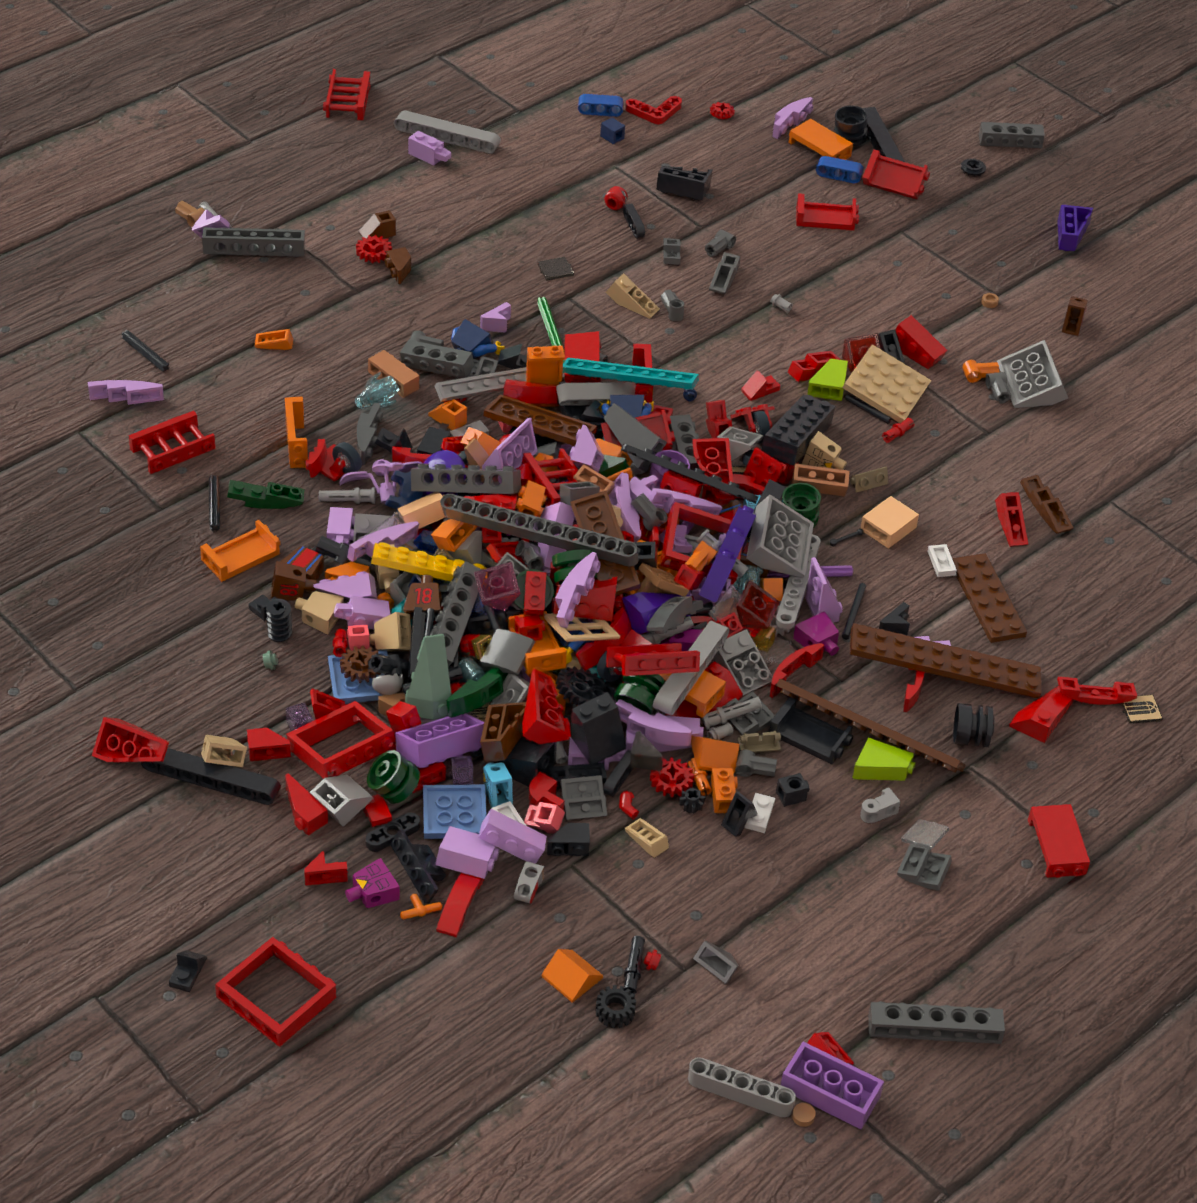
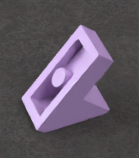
M206 209L192 227V231L202 238L203 227L230 228V223L221 215L214 216Z
M505 302L481 315L480 328L485 331L507 332V320L511 319V305Z
M686 525L676 526L672 551L678 553L692 552L693 546L685 539ZM666 529L659 535V540L663 543Z

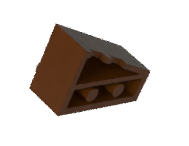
M526 702L488 705L480 741L485 762L505 760L522 737V722Z

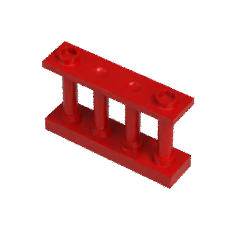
M333 69L332 75H329L330 86L327 100L323 103V111H326V118H329L331 110L355 112L357 113V120H364L370 89V71H364L363 77L359 79L336 77V69ZM336 83H340V84H354V85H360V86H358V87L336 86ZM334 92L354 93V94H358V95H357V96L334 95ZM333 101L353 102V103H356V104H355V105H342V104H332V102H333Z
M194 410L128 435L130 450L133 453L142 450L148 457V471L150 474L216 449L215 435L212 433L204 436L200 432L197 414ZM191 431L197 440L188 443L182 434ZM175 438L181 446L171 449L166 440ZM159 444L164 452L155 455L149 447Z
M563 448L560 449L557 459L537 461L530 452L523 453L521 465L529 463L533 482L546 487L544 493L547 496L544 502L546 507L560 502L561 497L556 491L560 490L561 483L578 482L573 479L578 469ZM559 466L561 470L544 472L541 468ZM566 477L568 482L551 483L548 479Z
M681 643L607 647L606 667H622V675L624 676L699 672L700 652L697 650L682 651Z

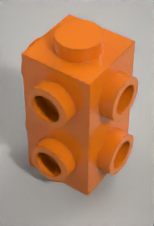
M528 480L526 486H521L518 496L520 498L516 502L517 511L540 517L544 509L541 506H543L547 497L544 495L546 487Z
M712 768L711 788L714 813H726L735 795L738 781L737 776L733 775V768Z

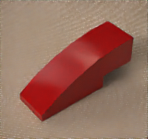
M832 351L807 353L805 359L792 361L788 373L798 382L811 379L830 359H841Z

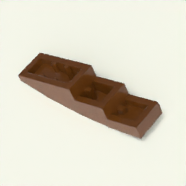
M1039 475L1026 477L1020 481L1038 513L1056 534L1073 530L1074 527L1059 498L1053 497L1048 486L1044 487Z

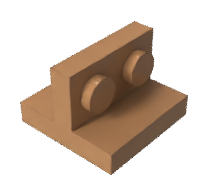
M644 563L638 569L646 577L637 593H667L686 596L689 592L687 588L675 582V577L669 572Z

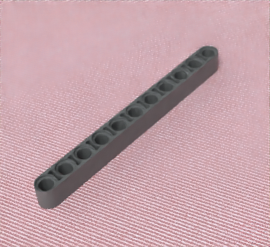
M446 494L440 500L444 515L453 520L569 551L593 550L597 553L599 559L625 566H634L639 561L637 545L631 541L453 494Z

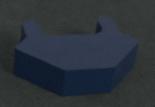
M395 470L391 476V481L400 485L398 497L390 495L385 505L396 509L399 514L397 508L422 498L423 491H411V471L404 473Z

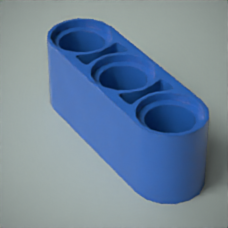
M582 94L578 101V111L585 115L620 116L623 113V99L619 96Z
M828 156L821 157L816 168V173L821 177L849 183H858L864 171V167L860 163Z

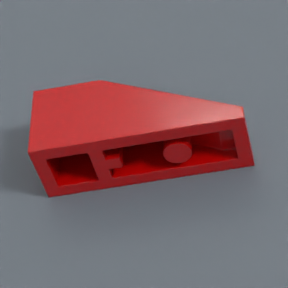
M509 379L505 381L504 396L529 404H557L558 399L557 385Z
M1019 492L1001 493L995 500L998 518L1009 546L1028 545Z
M289 773L286 774V791L294 823L299 830H303L309 836L328 823V810Z

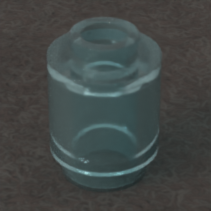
M465 658L458 665L462 672L461 675H463L467 682L470 679L478 681L485 675L484 670L472 658Z

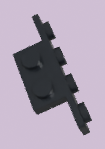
M399 830L390 845L425 904H429L438 891L434 881H442L446 874L441 866L436 865L437 859L429 845L411 844L404 830Z

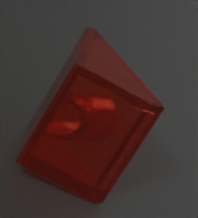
M878 333L844 339L842 359L848 361L847 367L851 373L871 345L880 349Z
M751 580L747 582L736 606L739 621L742 627L768 629L780 601Z

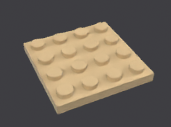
M871 345L842 388L901 423L908 417L931 380L876 346Z

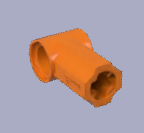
M968 360L963 364L962 369L967 381L974 383L981 378H986L987 373H998L999 365L998 362L977 363L975 360Z
M702 540L685 564L696 571H702L706 565L711 563L718 551Z

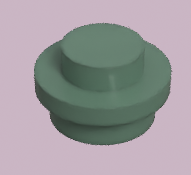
M271 650L263 654V662L266 669L275 670L276 665H278L276 653L273 654Z

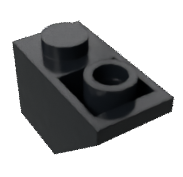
M567 823L548 838L547 855L589 856V823Z

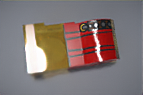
M749 621L743 623V629L739 632L747 629L757 649L768 653L775 643L776 628L769 626L767 629H764Z
M469 634L462 636L459 643L461 655L476 656L477 659H481L487 649L483 644L487 642L489 645L492 635Z

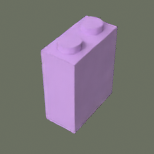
M450 826L439 847L436 865L485 879L488 871L492 872L500 849L480 839L479 834Z

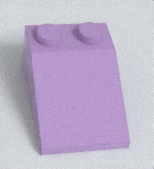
M813 557L811 559L805 599L813 616L825 612L832 622H839L842 604L838 602L835 589H832L817 559Z

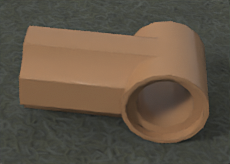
M180 201L175 208V212L185 218L191 227L195 225L205 211L203 208L196 209L184 201Z

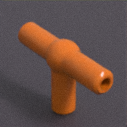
M412 894L410 900L415 908L401 911L400 917L402 920L416 916L423 917L428 913L442 910L441 902L423 905L418 895Z

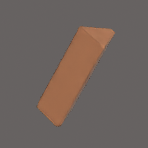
M585 464L582 465L573 477L578 482L590 481L600 487L599 492L607 490L608 494L614 489L615 485L613 481Z

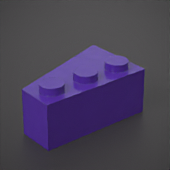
M1061 205L1058 216L1059 250H1076L1090 224L1093 208Z

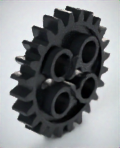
M575 666L573 669L567 667V669L563 668L556 679L555 684H557L556 689L560 690L559 694L564 695L563 699L570 700L569 704H575L576 707L606 692L616 703L614 699L615 688L609 686L610 682H604L603 678L597 677V673L591 674L589 669L586 672L582 667L580 670Z

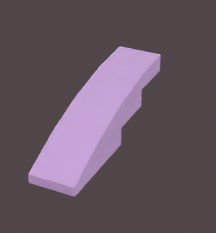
M131 380L88 382L90 400L108 398L109 402L127 400L128 405L164 400L162 384Z
M653 488L648 497L656 508L664 509L668 514L674 502L701 509L714 515H719L722 510L721 505L671 490Z
M415 521L398 524L364 536L349 545L347 558L352 562L364 554H368L372 558L375 543L384 542L389 545L394 544L396 548L401 547L417 536L419 523Z

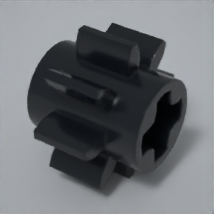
M690 788L686 792L682 791L679 805L684 806V812L694 814L698 810L702 811L705 796H701L700 790Z

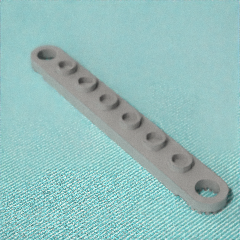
M812 534L805 576L803 578L793 575L789 576L776 616V625L780 629L784 628L783 630L787 628L789 630V628L792 629L795 626L807 589L811 559L817 557L820 548V538Z

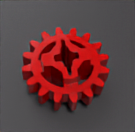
M368 235V238L362 237V241L358 240V244H356V255L359 256L360 260L365 259V262L371 261V263L377 261L380 263V260L385 261L387 257L386 251L392 250V243L388 242V239H383V236L378 238L377 235L372 237Z
M673 757L670 758V761L663 758L662 763L656 762L655 767L651 768V786L656 787L657 793L663 791V796H666L667 793L671 797H674L676 793L681 796L682 791L686 792L689 788L693 787V768H688L687 762L682 764L681 759H678L676 762Z

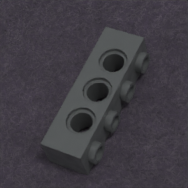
M981 122L979 129L980 146L1042 148L1045 137L1043 125Z
M408 340L400 351L401 362L409 368L466 378L474 367L472 352L412 340Z
M690 414L670 416L671 424H668L675 436V441L672 442L673 450L683 454L689 460V469L693 471L695 468L700 469L693 455L692 439H699L698 433H695V422L691 420Z

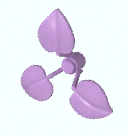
M419 461L407 463L392 462L372 466L373 472L384 471L385 483H381V487L376 483L372 473H367L366 471L347 473L342 476L339 483L341 486L349 481L370 478L377 494H380L381 503H386L389 496H395L396 482L393 481L392 486L391 482L388 481V471L410 472L411 468H416L418 464L423 463Z

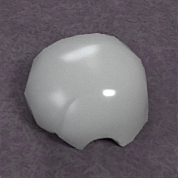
M395 673L393 676L380 675L373 678V689L382 695L396 694L403 685V674L399 677Z

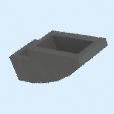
M724 252L709 287L710 291L726 294L740 266V256Z

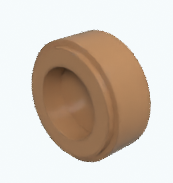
M986 293L982 296L981 303L987 308L998 306L999 297L997 295Z
M799 1103L793 1109L792 1119L799 1126H810L815 1120V1109L810 1104Z

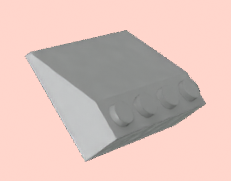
M1045 340L997 360L1000 371L1006 373L1007 386L1011 393V401L1014 408L1048 406L1068 399Z
M769 495L756 506V517L752 525L746 559L760 568L803 578L806 574L814 523L772 495Z

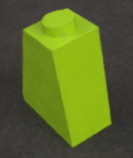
M830 359L809 380L807 395L842 401L844 391L842 387L845 383L848 361Z
M868 737L855 764L853 778L861 780L905 781L908 773L912 774L915 767V762H912L914 753Z

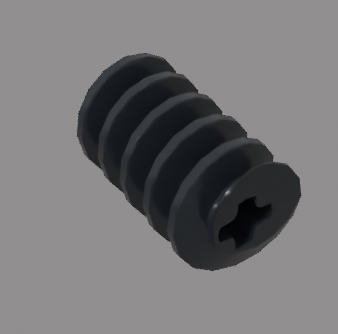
M272 599L266 605L268 637L274 642H283L292 635L291 606L286 600Z

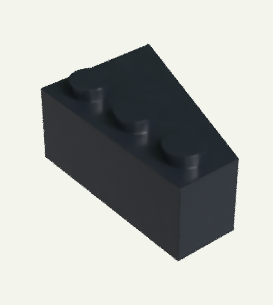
M662 166L658 172L656 190L662 193L676 194L679 197H690L693 200H703L711 186L713 169H708L707 172H700L698 168L687 171L683 170V167Z

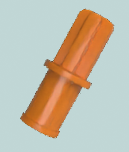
M692 758L688 762V766L693 768L694 782L698 790L701 791L700 794L702 796H705L704 790H706L708 795L712 792V788L707 780V772L697 769L695 758Z

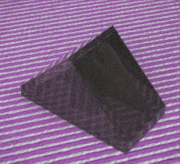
M637 731L631 750V767L655 771L662 770L663 755L640 731Z

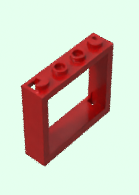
M674 502L668 514L660 566L679 571L682 564H685L690 556L672 551L678 519L725 534L732 520ZM741 548V550H740V552H739V554H738V556H737V559H738L739 561H740V558H741L742 548ZM712 563L703 568L702 571L706 573L704 577H707ZM731 570L728 577L731 579L730 588L738 578V574Z
M357 701L351 702L286 734L287 739L290 741V751L323 779L338 776L396 747L393 729ZM358 722L375 734L327 759H324L310 747Z
M271 937L215 984L216 997L279 1047L336 999L335 982L329 977L326 978L314 965H309L300 954L292 952L284 942H279L274 937ZM273 955L320 990L281 1025L234 989V987Z

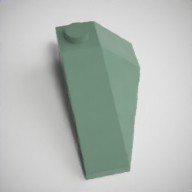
M443 634L424 636L417 656L418 663L415 672H412L411 675L412 682L405 694V703L416 706L420 718L441 719L449 716L446 700L451 696L445 639Z

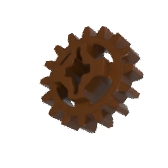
M363 645L361 649H358L356 646H354L353 651L347 649V654H342V659H340L341 673H344V678L351 677V682L357 679L359 683L362 680L368 683L369 678H376V674L381 675V673L370 669L368 664L372 655L378 654V651L372 652V647L365 649Z

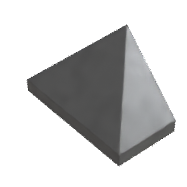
M708 941L703 942L693 958L725 984H728L739 966L731 953Z

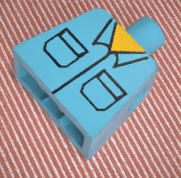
M502 762L486 764L483 767L484 784L491 809L509 801L513 805L512 777L505 764Z

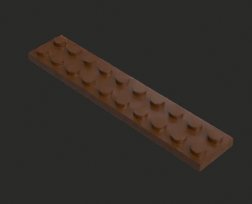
M853 623L851 627L850 655L1040 698L1041 667L865 625Z
M779 679L776 685L781 688L780 692L788 697L795 699L798 696V701L810 707H813L815 704L817 705L816 709L828 715H831L833 712V717L847 724L850 720L852 721L851 725L865 732L868 728L870 729V734L882 740L887 737L888 742L900 748L905 745V749L917 756H920L922 753L924 754L923 758L937 765L940 761L943 763V767L954 773L957 770L963 772L966 766L960 760L782 679Z

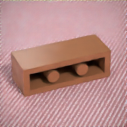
M385 350L368 358V372L401 397L405 398L419 389V375Z
M795 464L791 484L808 483L822 494L845 497L850 471Z

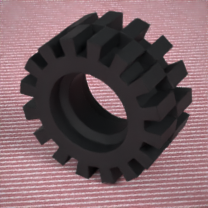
M613 985V989H610L609 986L606 987L605 991L602 989L596 1000V1016L599 1017V1021H604L605 1026H608L610 1023L611 1028H615V1025L622 1028L623 1023L626 1026L629 1025V1021L632 1022L635 1016L636 999L634 994H630L631 991L629 989L624 991L623 986L617 989V985ZM619 1003L624 1006V1009L615 1011L608 1008L607 1005Z

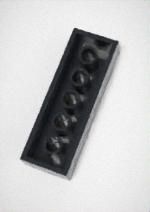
M803 394L765 434L762 451L774 459L794 466L807 452L810 441L819 431L823 434L830 427L836 406L828 401H820L811 395Z

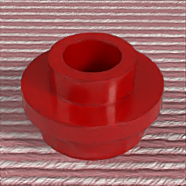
M653 949L652 953L648 951L643 962V964H646V970L652 969L655 971L659 964L661 954L657 953L655 949Z

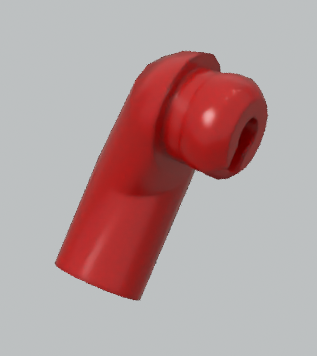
M624 791L619 797V808L631 819H635L639 815V811L631 805L634 795L630 791Z

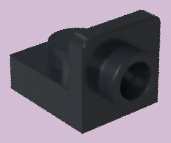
M262 594L248 604L249 610L265 621L267 620L266 605L272 599H268Z

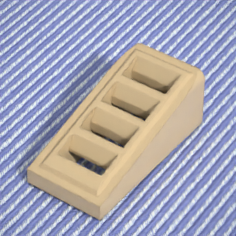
M639 818L625 828V831L654 858L669 848L667 836L642 818Z

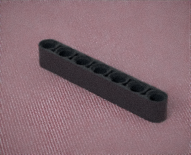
M863 108L868 114L867 137L874 150L880 151L881 156L905 162L876 108Z
M167 748L163 762H141L142 767L147 771L264 805H271L281 788L279 781L272 777L229 765L207 763L201 757Z

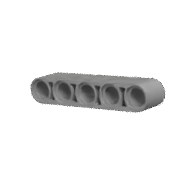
M634 382L563 383L556 387L561 406L591 405L595 400L601 403H607V400H609L610 404V395H635Z
M694 1058L690 1062L688 1081L694 1087L779 1117H788L793 1113L796 1096L793 1090L704 1058Z

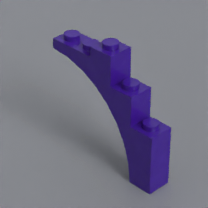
M746 505L743 508L739 506L699 592L700 596L715 603L717 602L756 517V514L753 513V508Z

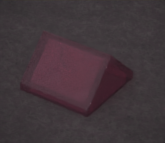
M512 562L474 572L482 605L505 611L521 594Z

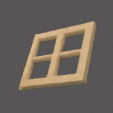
M544 614V619L566 642L620 638V635L605 620L592 619L595 623H581L578 619L589 618L574 617L572 621L575 624H568V627L564 628L559 626L557 614ZM602 629L605 633L592 634L589 630ZM581 630L584 634L571 635L568 631Z

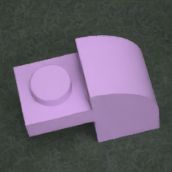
M651 475L640 481L638 478L633 477L630 480V497L632 501L642 493L648 498L652 489L656 488L658 478L655 475Z

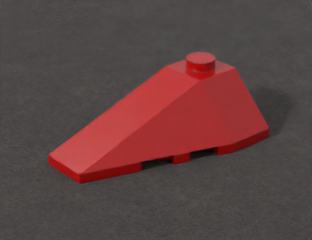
M729 438L692 439L694 458L700 469L705 471V475L711 477L712 474L722 478L721 482L726 484L729 481L733 482ZM709 486L716 501L735 500L734 495Z
M715 661L705 669V671L726 681L724 696L709 712L717 710L718 707H723L734 698L739 701L743 697L741 689L728 669ZM685 699L673 715L665 714V716L701 718L696 715L697 706Z
M535 668L531 674L522 722L523 736L538 744L569 740L571 737L570 723L562 714L564 710L563 705L559 704L556 699L558 693L553 680L549 675Z
M1059 686L1018 711L1010 722L1009 727L1045 743L1074 699L1061 693Z
M103 717L92 756L106 762H163L169 741L121 719Z

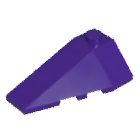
M638 592L623 597L632 630L638 634L648 632L647 625L658 608L669 599L681 597V595Z

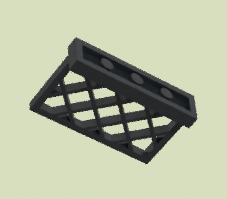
M414 607L412 616L408 683L412 682L411 675L412 672H415L418 663L417 656L424 637L427 612H422L421 607ZM435 613V615H434V621H435L437 624H438V622L436 621V618H437V616H438L439 613ZM459 646L448 670L452 669V665L453 668L458 666ZM457 680L450 681V684L456 683Z

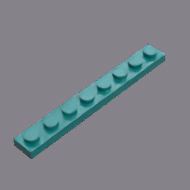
M567 358L563 363L562 372L570 375L576 374L586 377L646 383L670 388L677 387L685 390H693L699 381V374L576 358Z

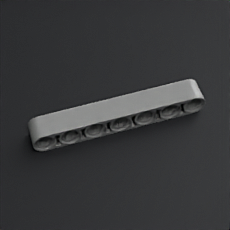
M401 111L394 121V126L399 131L410 134L420 131L442 142L485 153H493L501 142L499 135L496 133L409 111Z
M709 621L688 650L700 652L699 672L672 673L657 693L653 702V708L669 715L675 713L725 642L729 633L728 627L714 621Z

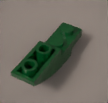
M230 480L227 498L245 501V507L281 509L302 505L305 489L268 482L267 487Z
M493 667L478 681L470 679L446 700L449 717L453 718L471 712L498 697L504 692L503 682L508 673H503L499 668Z

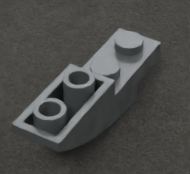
M378 403L373 404L369 414L361 412L358 420L357 452L360 455L362 465L366 464L368 458L371 459L373 448L377 447L375 444L377 439L376 431L378 423H381L383 419L381 404Z
M692 596L669 599L654 613L647 625V631H655V634L667 633V630L677 629L678 625L684 624L686 615L696 614L697 610L703 608V601L692 600Z

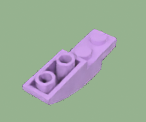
M808 97L795 101L775 114L772 137L778 139L782 134H785L789 126L791 127L793 124L798 126L801 121H804L806 116L813 110V98Z
M621 472L615 479L614 489L608 496L611 504L621 509V518L623 519V524L620 527L621 531L634 535V542H636L641 537L640 515L631 505L629 476L627 473Z
M595 552L586 556L573 568L556 595L555 599L559 608L556 617L560 627H568L569 622L574 618V608L576 604H579L581 595L587 596L589 589H592L594 586L595 573H598L600 569V561H598L597 553Z
M621 699L616 702L620 719L627 724L628 732L646 740L666 745L689 746L691 744L692 730L685 725H681L659 712L653 717Z

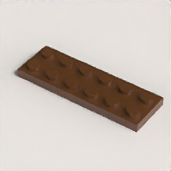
M501 394L484 409L483 414L484 417L491 420L500 421L515 427H519L527 418H531L534 433L574 447L577 442L576 434L582 428V425H586L593 435L597 431L596 425Z
M607 490L570 502L578 528L624 540ZM598 558L600 569L597 573V580L603 581L612 579V577H618L616 596L641 588L634 566H625Z
M986 553L952 558L957 570L956 577L990 643L1026 637L1027 630Z

